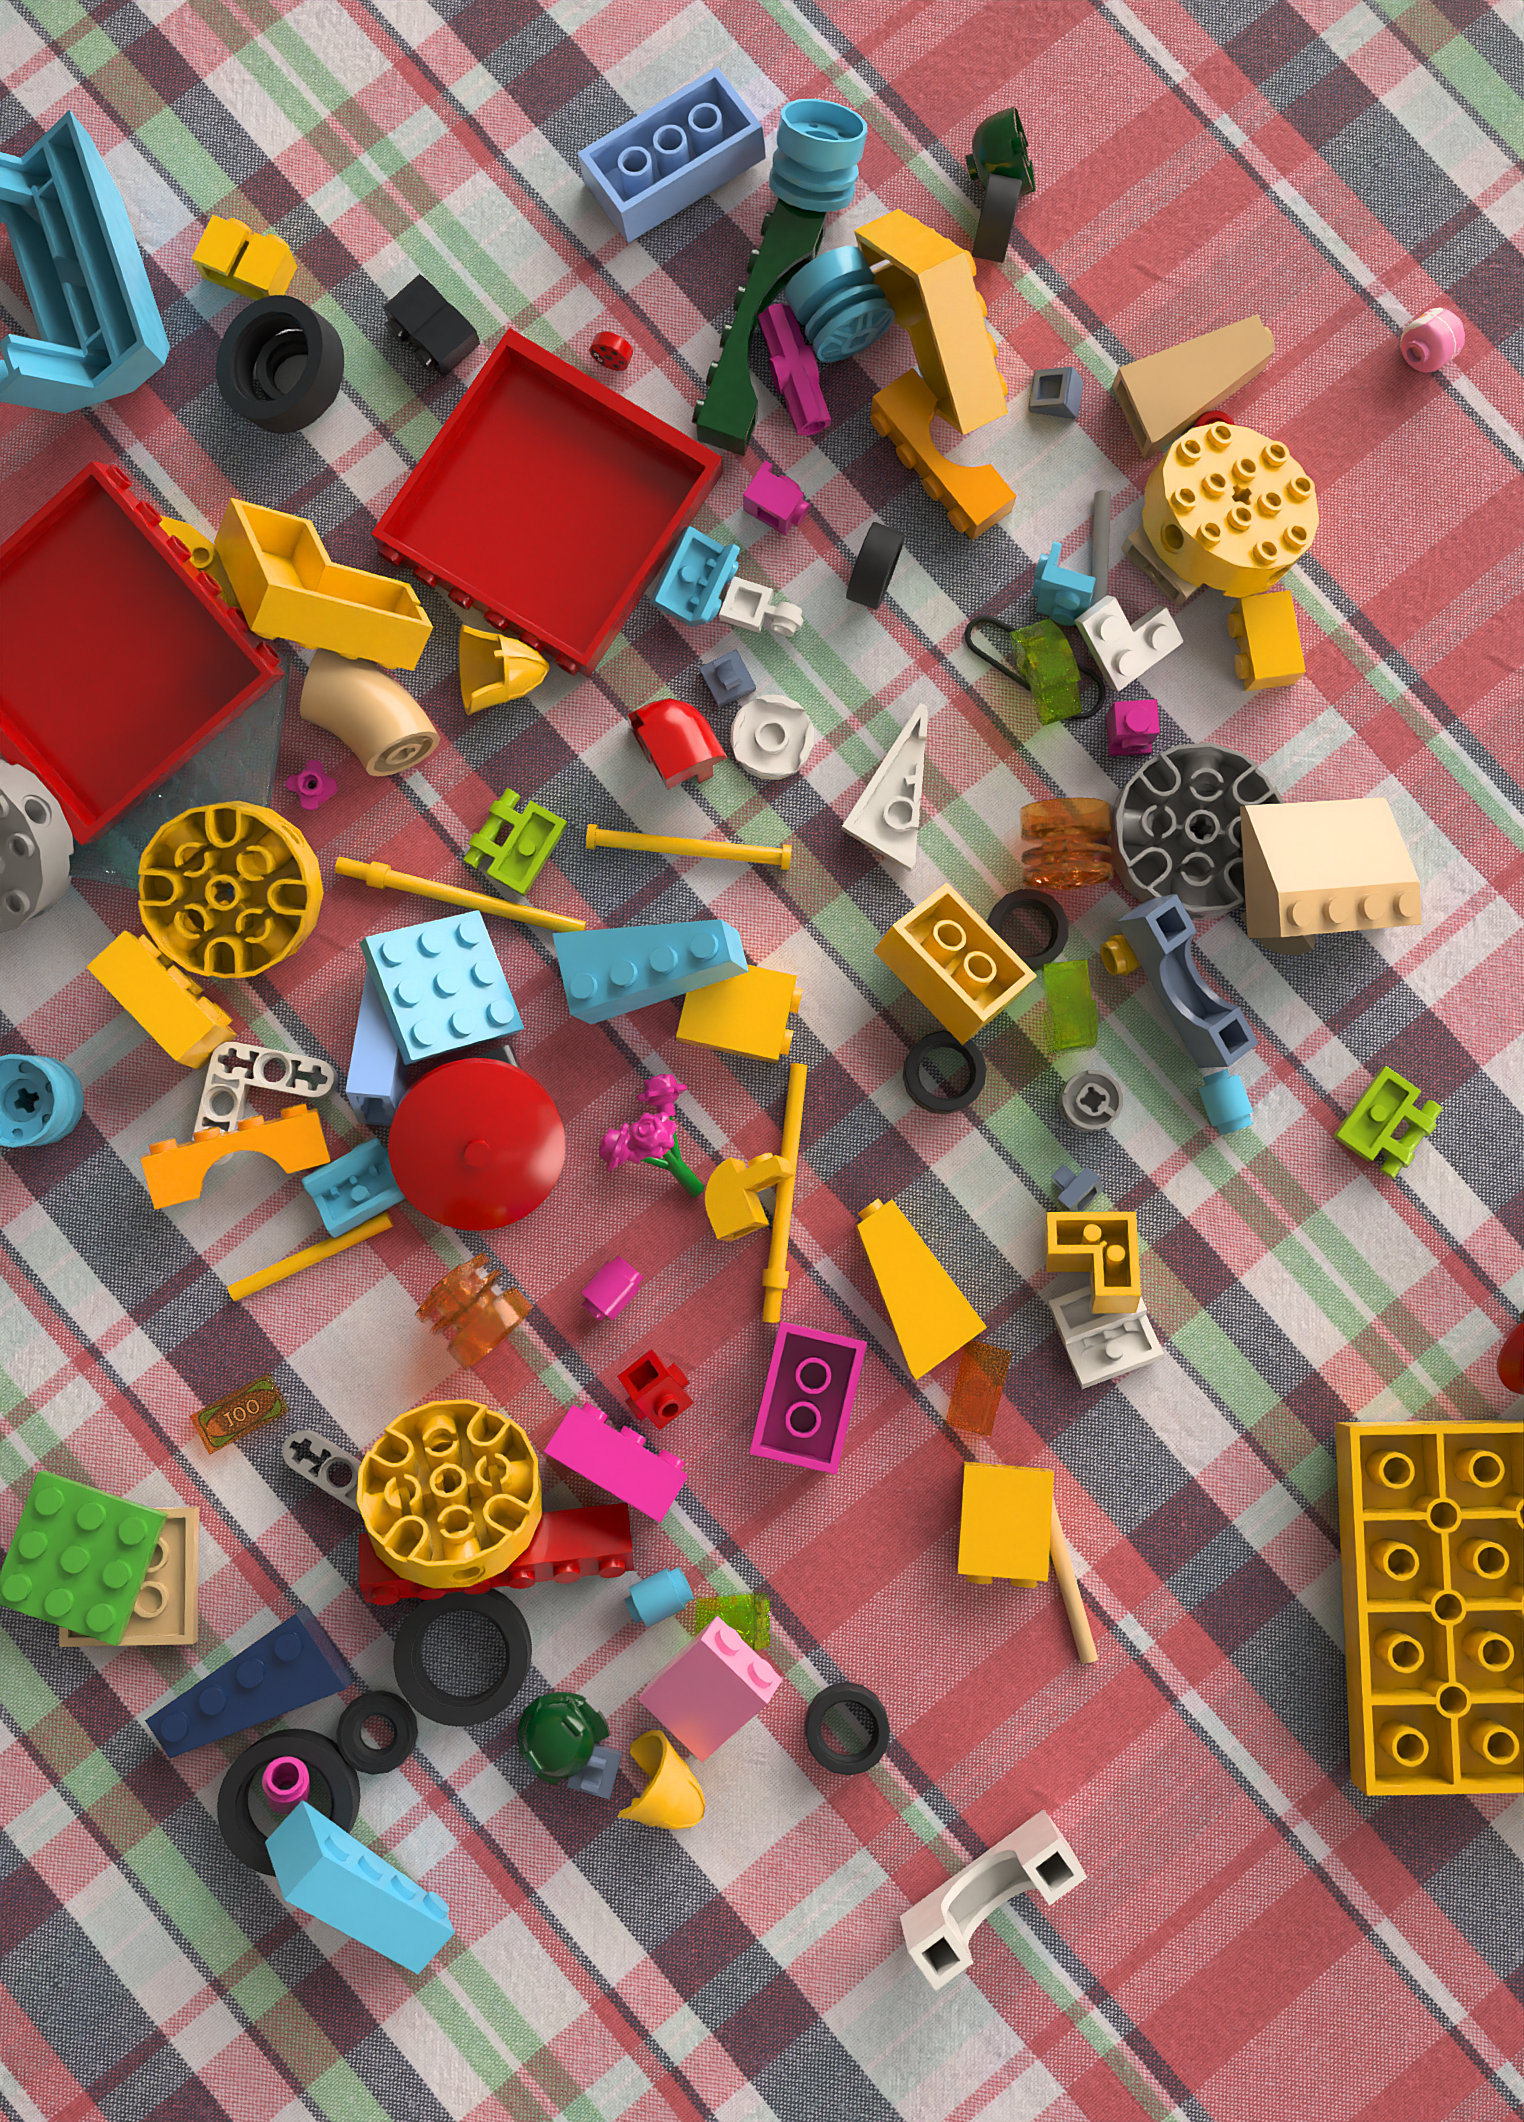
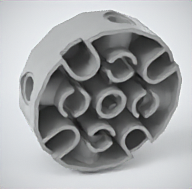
M1214 743L1176 745L1145 762L1117 796L1107 826L1110 861L1125 889L1141 903L1150 898L1177 894L1191 920L1216 919L1244 905L1246 902L1240 806L1283 804L1284 801L1276 786L1273 788L1268 777L1257 769L1259 765L1244 753ZM1192 826L1197 827V834L1204 835L1201 839L1195 838V833L1190 832Z
M0 759V933L17 929L27 920L49 912L67 894L72 876L68 875L70 870L69 855L74 853L71 829L57 799L34 773L19 764L11 766Z

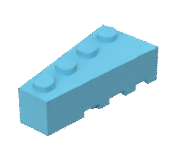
M722 919L552 934L570 1015L591 1025L749 972L739 931Z
M303 1800L265 1841L284 1900L416 1974L423 1970L455 1933L447 1915L449 1907L438 1894L432 1891L426 1892L406 1875L399 1872Z

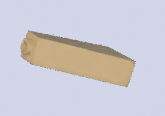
M1258 314L1119 367L1112 388L1143 459L1152 457L1196 423L1203 413L1213 410L1265 369L1274 353L1275 344L1270 329L1263 326Z

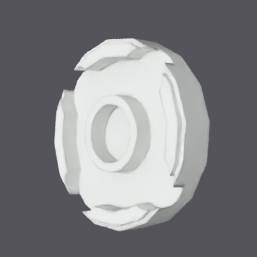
M763 695L749 704H745L737 712L731 725L730 745L736 761L747 773L760 779L780 780L794 775L807 763L813 750L814 728L809 716L798 702L783 695Z

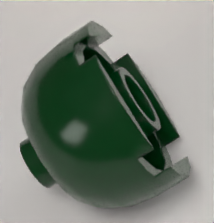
M1017 108L1004 109L987 117L976 128L972 137V153L966 155L965 158L971 180L979 179L985 191L989 174L993 173L1021 179L1022 184L1019 197L1036 191V180L1032 160L1029 161L1026 148L1029 146Z

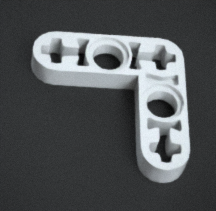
M238 1042L220 1044L211 1056L194 1133L212 1128V1126H207L209 1119L221 1124H229L228 1131L238 1129L237 1121L243 1118L250 1086L314 1099H323L335 1091L338 1085L337 1072L331 1064L317 1058ZM234 1050H237L236 1055L238 1058L254 1062V1054H259L253 1065L254 1078L249 1079L252 1070L247 1068L234 1067L232 1073H229V1067L223 1064L224 1057H232ZM279 1058L285 1063V1076L278 1082H269L264 1076V1067L269 1060ZM296 1062H301L298 1071L315 1074L317 1067H321V1074L327 1077L326 1084H318L316 1091H312V1083L295 1078ZM294 1079H295V1083H296V1087H295V1088L290 1087L291 1084L293 1083ZM221 1092H229L234 1099L233 1110L225 1116H218L212 1108L214 1097ZM219 1128L221 1133L228 1132L225 1129ZM234 1152L221 1157L212 1166H220L227 1163L232 1158Z

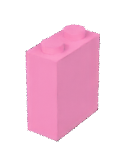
M716 1616L654 1675L638 1700L703 1763L768 1704L783 1679L767 1661L761 1659L740 1638L733 1628L726 1625Z

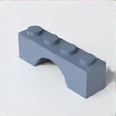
M1177 894L1147 899L1116 921L1198 1068L1229 1067L1259 1044L1239 1006L1229 1003L1218 996L1199 974L1191 954V941L1197 930Z

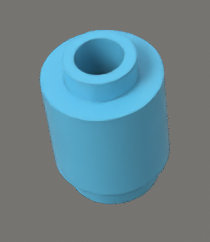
M1227 1068L1203 1077L1206 1086L1198 1088L1210 1123L1212 1127L1217 1126L1220 1136L1253 1124L1250 1116L1253 1113V1109L1239 1074L1230 1076Z
M680 1567L671 1571L665 1568L629 1587L631 1596L626 1598L625 1602L634 1622L637 1624L643 1621L649 1628L686 1609V1603L694 1600V1595Z

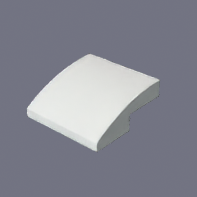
M1090 1285L1048 1301L1053 1319L1081 1389L1163 1359L1164 1353L1146 1316L1147 1308L1142 1297H1140L1136 1313H1092Z

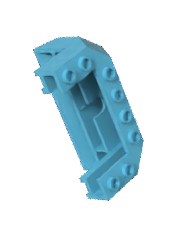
M69 109L21 158L0 152V223H4L42 339L40 341L8 334L0 341V348L4 360H0V402L64 414L133 392L164 366L170 350L167 335L123 199L91 136Z

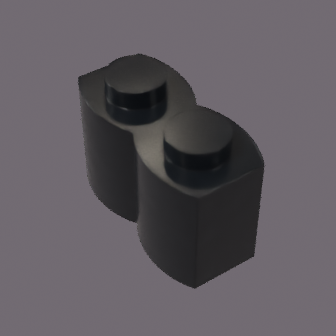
M421 274L417 275L383 306L388 319L385 323L388 331L399 343L402 344L407 341L416 348L413 351L414 356L429 372L435 369L445 377L481 344L477 331L472 324L453 305L447 302L442 294Z

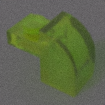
M1046 619L1011 632L1010 637L1018 671L1030 683L1038 721L1043 726L1083 712L1077 681L1081 680L1079 670L1070 645L1060 628L1050 619Z
M1087 959L1043 964L1041 970L1047 1010L1042 1013L1047 1055L1092 1050L1097 1042L1098 1025L1096 1000H1092Z

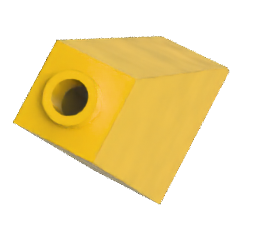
M878 1198L858 1213L862 1221L855 1228L907 1370L913 1379L918 1380L985 1330L987 1326L895 1202L891 1199L883 1205Z

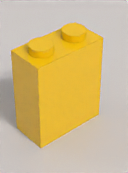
M747 965L749 971L747 973L687 992L676 1035L677 1041L778 1064L780 1054L789 1055L794 1030L786 1029L789 1012L798 1014L803 989L795 987L797 975Z
M964 1462L957 1571L958 1574L966 1575L967 1582L992 1584L993 1577L1011 1578L1010 1585L1024 1588H1036L1037 1581L1048 1582L1054 1472L1052 1469Z

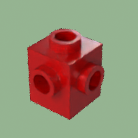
M653 1349L649 1350L617 1376L630 1395L625 1402L641 1422L648 1417L659 1430L694 1403L684 1389L690 1382L675 1362L667 1366Z

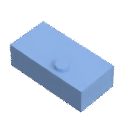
M718 67L577 153L585 185L627 243L635 240L766 159L763 126Z

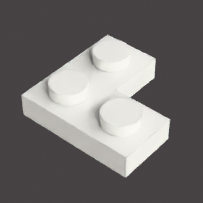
M1107 595L1074 620L1110 689L1118 692L1184 642L1167 607L1161 605L1155 606L1130 626L1117 599Z

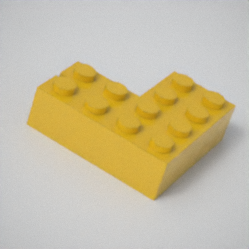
M900 209L894 210L855 229L854 233L859 249L863 252L870 267L886 259L891 262L873 271L875 275L874 284L882 288L886 295L885 299L891 304L895 312L894 322L909 333L921 378L938 398L936 414L962 435L1008 414L1004 398L1008 396V388L1003 376L996 368L994 358L998 356V350L993 337L986 330L983 318L987 317V308L982 296L975 289L973 276L976 275V266L971 254L967 250H963L955 245L950 239H946L936 233L933 228L925 226L917 218L911 217Z
M230 498L214 540V545L251 631L267 639L279 637L295 641L300 646L311 650L319 647L335 651L342 657L356 660L359 657L375 661L387 669L394 670L399 667L411 671L415 670L433 626L423 607H419L420 602L409 583L331 562L311 520Z

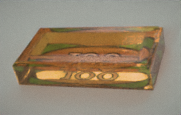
M270 1372L189 1417L206 1450L211 1455L291 1410Z

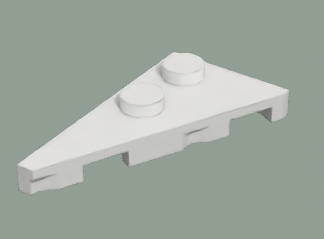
M919 703L841 828L845 833L909 872L913 870L916 862V843L928 724L927 706Z

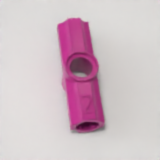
M782 303L769 306L763 313L758 315V324L770 356L768 359L775 388L779 395L783 394L796 434L810 436L819 433L822 429L831 425V417L819 386L820 376L814 353L810 345L805 346L800 326L791 307Z

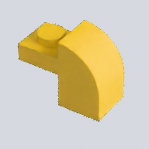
M765 1153L748 1161L749 1168H746L744 1161L730 1157L713 1171L706 1186L705 1206L717 1239L732 1242L769 1225L757 1192L795 1175L788 1159L777 1155L773 1156L772 1153Z

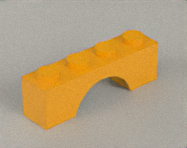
M912 367L873 396L870 413L871 423L882 437L888 436L896 445V453L901 462L908 469L913 467L921 476L923 488L930 498L934 501L939 499L946 507L948 518L954 528L960 533L965 531L973 541L1012 512L1017 495L991 464L978 467L960 466L950 462L938 452L929 432V426L935 417L938 398Z
M306 1103L280 1110L282 1117L264 1122L263 1115L253 1116L237 1121L238 1129L221 1133L219 1126L193 1133L194 1141L177 1145L175 1138L148 1145L150 1152L143 1154L140 1160L154 1209L199 1198L208 1169L218 1159L232 1152L249 1150L263 1153L274 1159L287 1174L331 1162L317 1108L307 1110Z

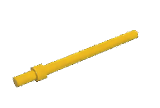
M339 856L335 864V873L364 880L366 885L385 890L387 886L561 933L585 931L586 921L393 871L390 865L372 861L371 864Z
M791 1063L780 1154V1157L789 1160L795 1175L777 1183L768 1269H763L762 1286L766 1287L762 1316L763 1322L779 1323L783 1289L788 1288L789 1271H785L808 1067V1065Z

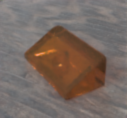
M973 1340L965 1344L945 1424L987 1437L991 1436L1012 1351Z

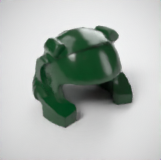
M553 1692L543 1696L540 1695L523 1710L517 1731L518 1750L532 1773L547 1783L557 1785L560 1779H567L577 1775L589 1763L593 1755L594 1742L597 1743L611 1735L608 1723L600 1710L596 1712L587 1703V1698L572 1692Z

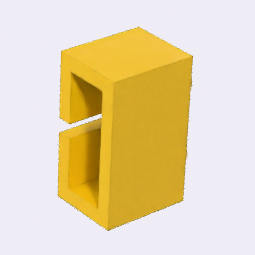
M212 215L191 258L203 279L255 301L272 295H284L298 268L289 245L281 238L273 234H267L265 237L256 232L252 235V230L242 221L235 218H229L227 221L215 215Z
M1291 590L1240 598L1231 610V613L1228 614L1227 627L1230 638H1236L1237 647H1240L1241 653L1235 656V671L1238 679H1243L1245 692L1294 685L1306 673Z

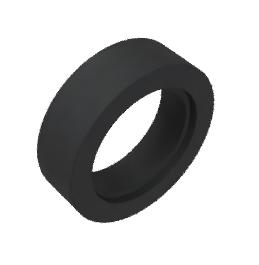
M286 295L264 297L243 309L226 330L219 346L216 361L218 387L228 406L260 428L281 434L301 430L321 417L336 397L344 373V350L336 329L328 320L299 299ZM284 330H302L308 343V358L300 379L281 398L272 401H260L253 387V371L262 347L275 335Z
M493 1588L482 1594H467L461 1591L445 1593L443 1597L434 1600L423 1599L406 1617L395 1640L393 1666L398 1686L410 1705L421 1715L434 1722L458 1727L485 1722L502 1712L515 1698L524 1683L532 1658L531 1635L527 1622L518 1607L507 1596ZM453 1611L478 1613L490 1620L497 1627L503 1638L506 1648L504 1671L498 1682L483 1693L467 1697L448 1694L434 1685L424 1670L421 1659V1645L424 1634L435 1619Z
M284 1729L262 1737L237 1758L227 1771L221 1784L217 1802V1817L221 1834L235 1857L256 1872L276 1877L265 1844L268 1837L253 1822L248 1806V1793L252 1779L264 1765L285 1756L295 1757L311 1765L322 1775L331 1794L332 1806L329 1820L349 1834L357 1819L360 1807V1784L356 1769L344 1760L336 1742L312 1730Z

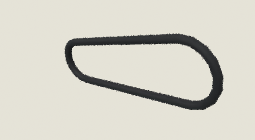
M989 615L978 616L967 625L965 642L971 651L1064 716L1072 719H1087L1095 715L1102 708L1106 698L1105 685L1101 677L1093 670ZM980 622L992 623L1089 675L1096 681L1099 687L1100 697L1097 704L1085 713H1074L1065 709L977 648L971 640L972 628Z

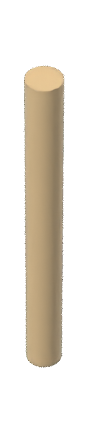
M1053 1499L1050 1553L1080 1661L1082 1664L1091 1663L1098 1660V1656Z

